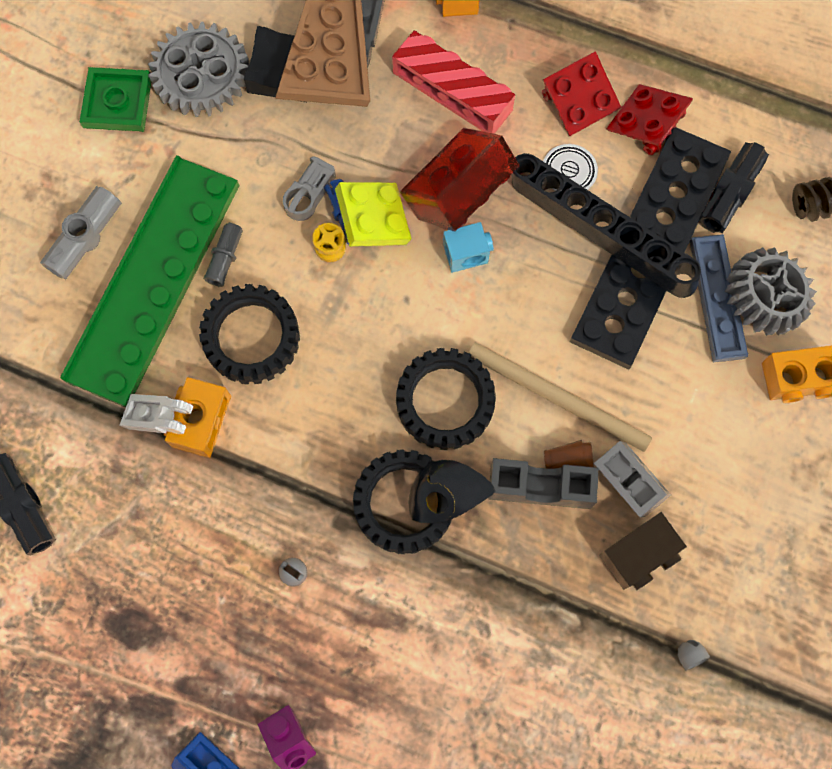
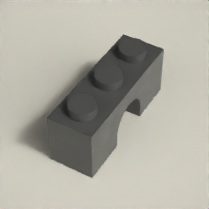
M493 458L490 469V482L494 486L495 492L488 500L591 509L597 503L599 468L563 465L561 468L544 469L529 466L528 461Z

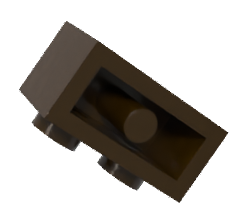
M660 512L599 554V556L623 590L633 585L637 591L654 579L650 573L659 566L667 570L679 562L682 558L678 553L687 546L664 514Z

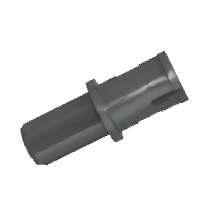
M230 222L224 226L217 247L211 250L213 256L203 278L207 283L218 287L224 286L231 262L236 260L234 253L243 232L240 226Z

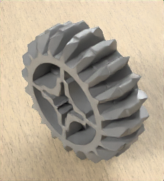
M762 247L754 252L747 253L733 265L732 272L726 279L730 284L725 292L732 295L727 304L735 305L737 308L733 316L742 315L744 317L743 325L752 323L754 332L763 330L766 336L773 335L774 333H777V335L785 334L790 330L796 329L803 321L808 319L809 315H811L809 310L816 304L811 298L814 297L817 291L809 287L814 279L807 278L804 274L808 267L800 268L797 265L798 258L790 260L787 251L778 254L775 247L767 251ZM754 272H764V273H767V275H765V274L758 275V274H756V273H754ZM782 307L786 309V312L775 311L774 308L779 309Z

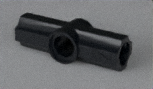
M745 142L731 167H727L712 192L714 193L712 199L709 200L701 214L699 221L705 229L712 233L719 232L723 234L738 207L741 208L756 183L754 182L755 178L767 161L769 154L765 151L764 146L756 142Z
M7 453L0 454V517L7 525L12 527L17 540L27 555L31 556L42 552L52 546L56 538L40 511L42 507L41 501L33 488L27 482H24L11 456Z

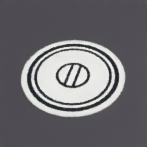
M575 144L557 146L549 151L543 162L587 190L596 181L598 175L597 162L593 155L581 146Z

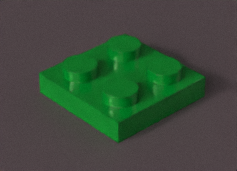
M88 67L79 121L81 126L86 129L144 132L152 83L149 77L150 71Z

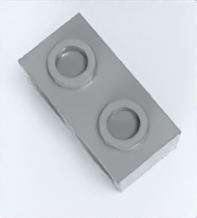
M619 441L594 463L639 517H646L671 496L668 490L625 442Z

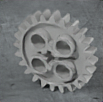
M204 22L200 23L198 29H194L193 25L188 23V31H183L178 26L176 27L178 34L176 36L166 33L168 42H157L160 52L152 51L151 55L154 61L148 63L152 72L149 74L156 95L160 96L162 103H169L172 111L180 107L184 116L190 109H193L195 117H198L201 110L204 109L207 115L211 116L213 107L223 112L222 103L224 102L233 106L234 103L231 96H242L240 87H246L244 76L249 65L243 43L239 44L237 36L235 34L229 36L226 27L219 32L216 23H213L209 29H206Z

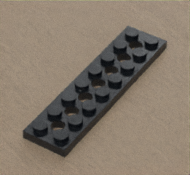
M677 127L673 128L630 218L685 252L731 151ZM685 161L692 162L696 166L697 171L687 172L682 168L681 163ZM669 188H681L684 191L685 197H673L669 192ZM661 212L667 213L672 217L673 223L668 225L662 224L657 220L656 215ZM625 239L622 241L625 244L636 243V241L632 239ZM611 255L571 337L570 343L629 370L665 296L666 290L647 277H635L631 272L630 266ZM658 256L649 258L653 262L659 263L664 261ZM621 292L631 293L634 296L635 303L630 306L623 305L618 299V294ZM609 319L619 321L622 331L619 333L609 332L605 327V321Z

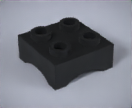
M257 26L251 60L244 76L247 93L270 97L276 96L294 35L283 34L267 27Z

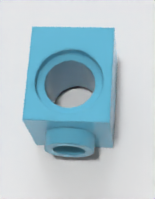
M481 222L443 232V247L451 273L488 264L490 251H493L494 247L490 233H484Z

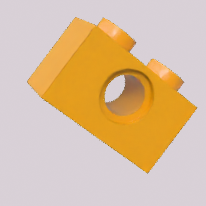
M187 377L184 386L181 385L178 388L175 399L193 405L192 412L197 410L203 411V416L199 422L190 424L188 423L190 414L175 411L173 420L181 422L186 426L184 434H175L167 431L164 433V436H166L165 441L172 448L211 458L231 395L226 387Z

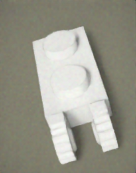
M131 394L120 426L129 430L166 433L168 431L175 434H184L186 426L181 422L173 420L174 411L191 414L193 405L167 396Z

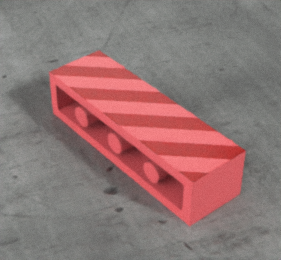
M414 30L392 56L393 74L491 137L513 111L515 94L512 93L508 86L497 83L487 77L480 68L472 67L465 63L455 52L443 49L427 35L423 36Z

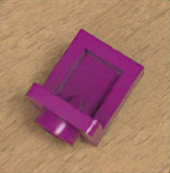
M289 705L257 724L272 759L281 769H299L307 763L308 759L316 755L314 747L307 740L293 709Z

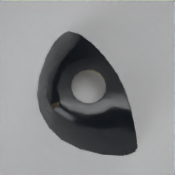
M454 460L435 461L425 466L415 478L409 495V512L412 520L419 523L444 522L474 508L492 496L495 489L491 482L482 474L465 464ZM438 492L445 496L448 505L444 512L437 513L429 508L427 496L430 493Z

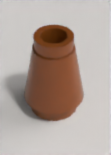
M582 440L550 450H544L546 469L561 468L563 465L594 467L591 442L582 443Z

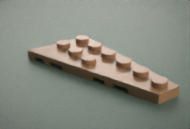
M305 0L275 99L361 107L368 106L371 100L361 0Z

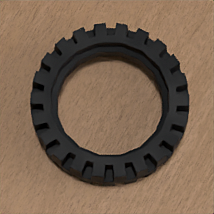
M245 284L244 289L237 285L232 287L233 292L227 293L226 290L221 292L219 300L214 298L210 302V310L205 309L203 313L204 321H200L199 327L201 330L199 337L202 349L211 365L222 376H226L234 382L237 380L241 384H249V382L261 384L263 379L268 381L274 379L276 373L281 375L286 370L285 366L287 364L291 365L293 362L294 353L297 354L299 348L298 341H300L298 322L287 300L283 296L280 297L275 290L271 289L268 291L266 286L262 285L254 288L253 284ZM251 305L265 307L273 312L281 322L282 336L275 352L262 362L253 364L238 363L225 356L220 348L218 336L221 324L226 317L242 307Z
M437 348V351L433 353L431 350L424 352L421 358L417 356L412 360L410 366L407 365L398 382L396 405L401 423L409 435L414 436L416 441L419 443L423 442L427 447L433 449L434 447H438L440 450H448V448L458 449L462 445H469L474 442L488 427L495 409V386L490 378L487 368L484 369L482 367V362L477 358L475 360L472 359L471 354L465 351L463 354L458 353V349L451 348L450 351H445L444 348ZM438 369H454L465 374L474 383L478 393V408L474 417L464 426L453 430H438L426 425L417 415L413 405V392L418 382L427 373Z
M404 449L396 450L395 453L387 452L379 459L376 457L372 460L371 464L361 472L353 494L355 517L365 536L383 550L397 554H413L424 549L426 550L442 538L451 524L452 519L444 522L430 523L420 532L405 536L392 534L382 528L372 514L370 506L371 496L378 481L388 473L401 469L420 473L425 466L435 462L430 456L419 454L418 451L414 450L405 452ZM436 492L438 497L437 513H442L447 509V500L441 493Z

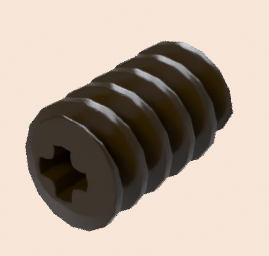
M831 177L821 178L820 181L813 180L808 183H800L794 187L792 202L798 218L804 219L807 216L811 222L817 221L819 216L823 219L830 218L832 214Z

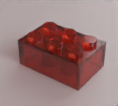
M463 128L400 193L418 220L455 232L458 228L465 225L468 218L479 206L488 201L489 196L501 184L510 178V175L519 164L502 135Z

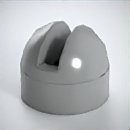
M288 558L279 567V577L288 586H299L307 578V567L298 558ZM288 564L294 570L301 573L298 579L284 570Z
M695 640L682 643L678 648L679 661L685 671L700 665L710 658L705 647Z

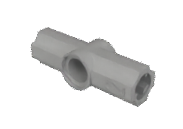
M96 186L78 212L70 214L64 219L62 223L63 232L41 260V265L54 275L66 280L84 254L98 246L100 232L122 204L121 201L110 191ZM86 229L84 234L76 236L79 231Z

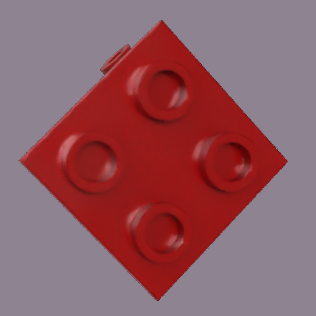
M596 51L543 79L545 89L542 90V96L546 101H553L569 136L622 108Z
M639 84L606 129L613 133L643 141V150L647 154L653 155L661 150L664 140L668 139L672 129L676 128L678 121L685 117L686 109L693 101V98Z

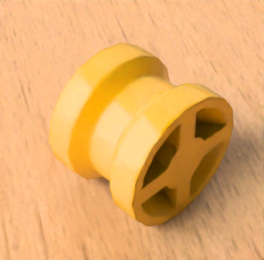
M323 223L314 230L312 241L315 252L321 260L335 262L344 256L346 251L345 236L337 224Z

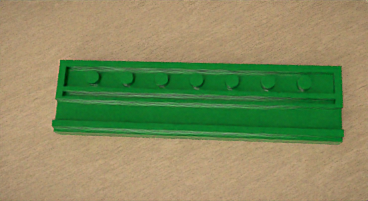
M176 155L60 378L64 382L126 408L130 395L136 393L240 186L238 180L184 160Z

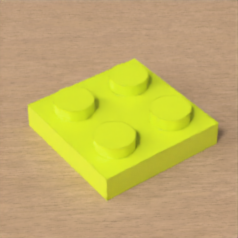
M339 182L336 186L335 192L349 247L407 245L412 239L397 183Z

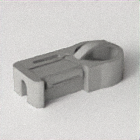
M315 156L310 158L311 163L299 181H294L283 196V205L287 215L296 221H304L314 214L317 205L326 193L325 185L329 184L331 186L330 182L336 178L334 166ZM303 196L311 200L307 209L295 211ZM294 197L289 207V201Z

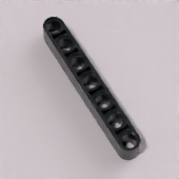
M523 153L517 155L512 160V184L518 193L672 295L686 298L695 293L701 275V267L694 258L536 156ZM524 172H529V173H531L530 175H527V176H522V175H520L521 173H524ZM550 188L556 189L555 192H546L545 190ZM573 205L582 206L581 209H572L570 207ZM606 222L609 225L605 227H600L596 225V223ZM625 239H632L636 241V243L625 244L622 241ZM658 256L664 261L658 263L651 261L649 258ZM686 274L691 280L682 281L676 276Z

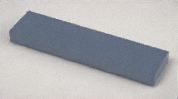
M724 234L693 237L690 240L692 258L701 267L698 289L712 361L715 363L746 359L748 351L740 315L733 316L737 308L735 305L727 304L732 295L725 292L730 284L726 279L731 273Z

